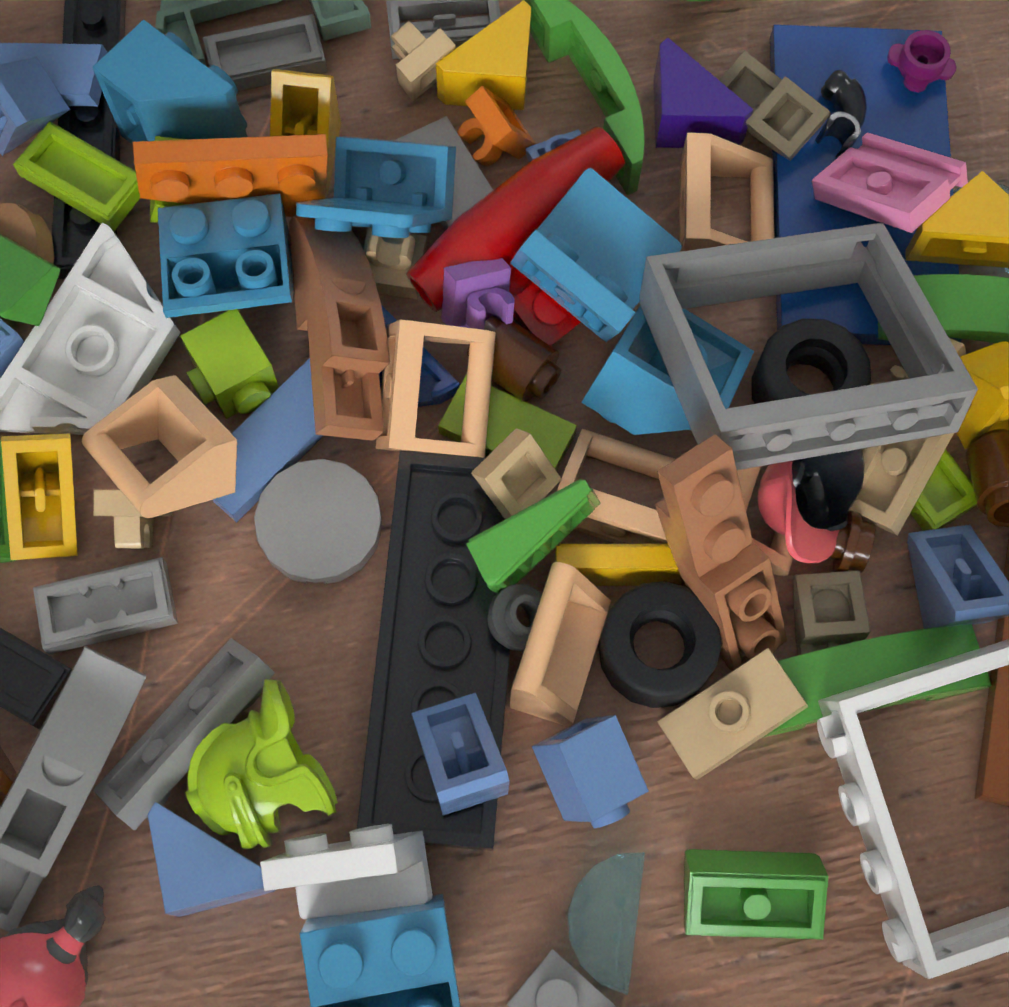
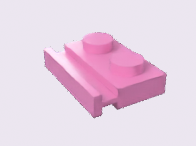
M868 132L862 136V146L858 149L848 148L812 179L816 200L910 233L915 231L950 199V190L954 186L962 188L968 183L966 162Z

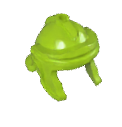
M264 680L260 713L251 710L249 711L248 718L237 724L222 723L213 729L200 742L190 761L188 771L189 790L186 791V796L192 810L196 815H199L213 832L224 836L232 832L236 833L241 849H254L258 844L263 848L272 846L271 833L280 832L281 830L278 813L280 806L292 804L298 806L303 812L317 810L327 814V816L336 813L335 804L338 801L328 776L310 754L303 755L291 731L295 723L294 708L280 680Z

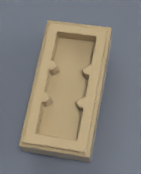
M767 648L657 722L691 776L698 780L809 706L771 650Z

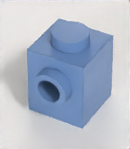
M616 715L586 718L532 746L564 821L591 822L593 828L612 824L630 813L628 802L649 792Z

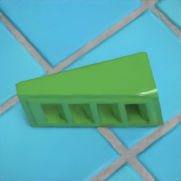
M579 479L470 538L466 545L488 588L498 593L508 586L517 584L601 503L585 479Z

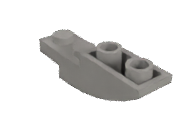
M86 646L0 806V928L8 932L18 927L41 881L47 877L146 679L145 674Z

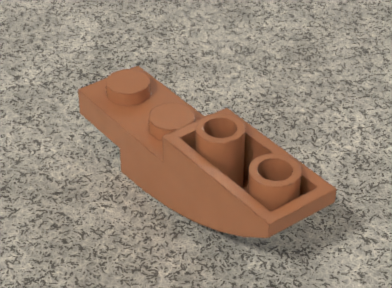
M294 215L289 220L296 323L297 330L308 331L316 435L373 441L384 432L379 373L390 364L382 306L366 254L353 231L318 230L314 228L315 219Z
M714 434L657 471L664 498L657 502L655 506L684 584L694 592L717 623L722 641L720 654L727 667L734 671L767 648L774 653L780 645L787 641L770 557L758 548L752 540L732 448Z

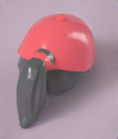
M93 886L75 894L66 905L67 911L64 919L34 922L13 929L0 939V1007H80L85 998V987L88 982L86 941H89L100 932L106 918L103 911L104 892L101 886Z

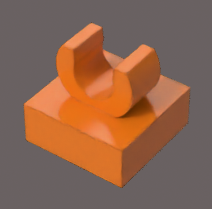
M481 86L465 101L476 118H470L463 122L457 133L462 140L469 144L484 134V144L472 155L476 162L484 166L492 165L500 158L503 151L520 160L526 155L525 148L536 144L509 103L484 86Z

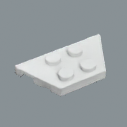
M101 223L47 306L40 326H34L0 378V432L84 435L91 427L151 381L181 332L172 318L165 317L162 303L110 226Z

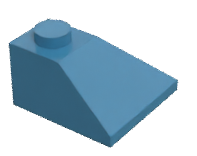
M639 306L581 403L599 413L605 420L619 425L633 435L691 430L641 306ZM682 309L723 405L727 409L733 400L754 351L688 310Z

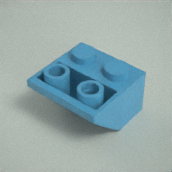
M142 20L92 67L121 136L132 145L133 142L154 141L155 136L189 140L247 137L245 130L247 122L240 112L236 97L238 89L234 81L220 67L211 65L208 68L193 57L188 46L174 33L168 32L164 35L147 21Z
M281 194L158 208L163 312L166 318L292 302L294 282L291 241Z
M443 894L433 895L429 902L420 905L310 918L305 921L300 931V940L311 1007H461Z

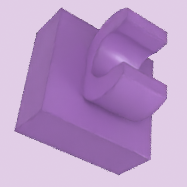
M503 258L488 261H471L444 268L441 319L446 325L484 330L485 321L494 315L505 322V324L513 322L515 299L509 292L511 267Z

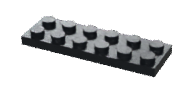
M400 451L357 829L392 824L393 835L423 830L425 845L493 851L498 798L443 816L411 713L476 693L500 754L502 752L510 649L496 641L489 630L487 619L489 606L497 593L488 588L466 543L469 542L470 538L504 521L506 518L502 516L471 474L485 458Z

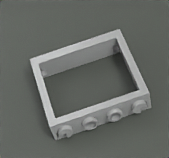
M884 223L646 257L639 304L697 445L714 434L732 448L737 470L959 431L978 388ZM869 241L867 247H864L861 242ZM858 283L909 379L725 409L682 309Z

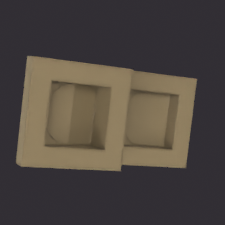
M745 50L719 79L720 82L753 108L752 115L746 121L747 132L790 161L831 115L827 108L785 76L783 79H780Z
M860 571L797 574L794 576L793 600L797 656L867 638L871 631Z

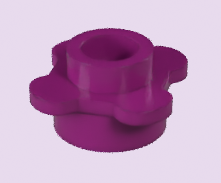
M930 30L914 32L907 38L904 45L894 44L891 46L887 55L888 62L898 67L904 77V86L913 92L924 91L929 83L938 79H951L957 68L955 61L950 58L951 49L948 41L939 33Z

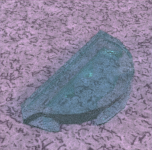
M645 852L620 853L594 865L575 887L567 911L568 941L580 966L599 985L624 995H628Z

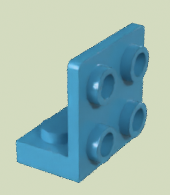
M588 168L539 228L535 229L510 264L603 341L607 342L619 334L636 313L633 309L640 301L639 297L646 257L679 252L682 245L596 171Z

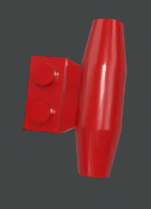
M596 126L530 161L456 218L407 271V278L416 292L434 312L442 309L445 267L471 261H488L503 258L511 267L509 292L515 299L514 318L526 330L552 346L581 322L511 265L510 262L535 229L539 228L586 169H593L608 182L614 178L625 165L620 148L604 129Z

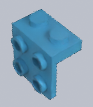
M347 136L336 137L334 197L297 202L296 216L315 218L314 228L324 231L346 232L352 231V226L372 227V235L389 238L409 237V232L429 233L431 232L432 223L452 219L456 146Z

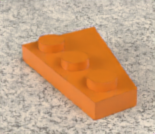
M325 134L133 142L134 165L139 195L142 199L197 204L281 194L285 216L287 217L296 216L297 202L326 199L328 152Z

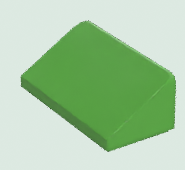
M0 234V317L40 326L60 274V268Z
M686 850L684 856L685 934L823 939L829 876L820 856L813 853Z

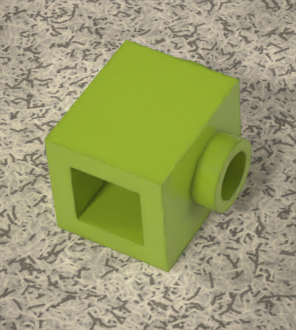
M238 309L228 310L180 336L195 368L186 372L189 380L203 404L206 405L215 400L226 419L237 413L247 414L255 411L279 388L271 363Z

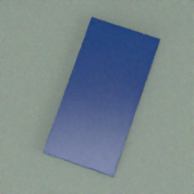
M773 25L769 38L770 71L780 79H783L785 76L827 108L831 115L837 112V110L833 108L834 104L831 101L822 97L821 88L835 70L845 71L851 79L856 78L862 86L866 96L867 111L864 123L860 128L861 133L852 148L858 149L862 146V136L868 132L951 158L946 81L941 79L933 81L922 92L910 91L904 86V77L898 67L891 65L887 60L891 46L894 44L904 45L911 34L920 30ZM934 31L942 35V31ZM826 121L791 161L772 150L775 238L881 223L815 199L812 179L837 159L835 156L842 148L841 142L833 136H825L819 144L815 141ZM953 188L950 190V197L953 195ZM884 224L913 276L959 274V264L906 261V248L916 230L910 233ZM862 241L861 243L864 247H867L869 241ZM858 283L776 295L777 331L783 325L803 318L825 319L845 327L862 344L891 345L888 340L878 339V319ZM949 337L958 342L962 341V339Z

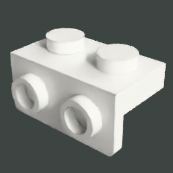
M392 824L375 825L350 831V841L328 844L326 833L301 836L284 841L285 853L260 862L264 891L295 887L299 915L302 919L420 905L429 902L433 896L423 830L393 835Z

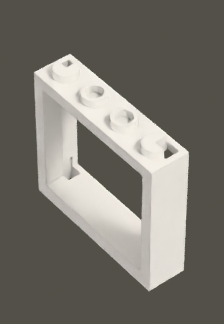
M1009 639L818 700L823 715L822 718L817 720L819 737L828 756L832 759L837 758L845 783L838 788L840 802L849 822L853 826H859L867 851L860 854L861 867L871 890L875 894H881L889 919L882 922V931L886 944L898 963L903 962L904 966L927 979L1009 952V906L928 934L857 714L1009 665Z

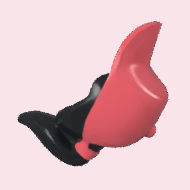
M862 449L767 466L758 490V508L765 523L776 532L785 535L787 550L795 560L804 563H820L833 554L840 529L847 526L848 512L863 486L864 460Z

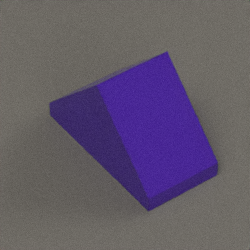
M666 38L659 46L654 73L655 148H684L687 133L713 134L741 145L744 142L748 129L746 121L752 115L753 108L672 40Z

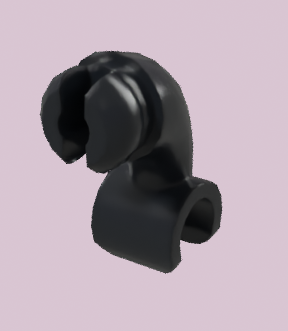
M835 70L821 88L822 97L831 101L834 104L833 108L837 112L830 115L815 139L819 144L825 136L837 138L841 142L842 148L835 156L836 158L852 147L861 133L860 128L864 123L867 111L866 96L862 86L856 78L851 79L843 70Z

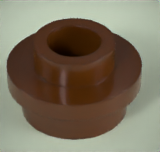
M849 511L847 515L848 524L845 528L840 529L835 550L829 558L833 559V572L852 570L862 573L871 555L876 526L874 523L863 521L860 513Z

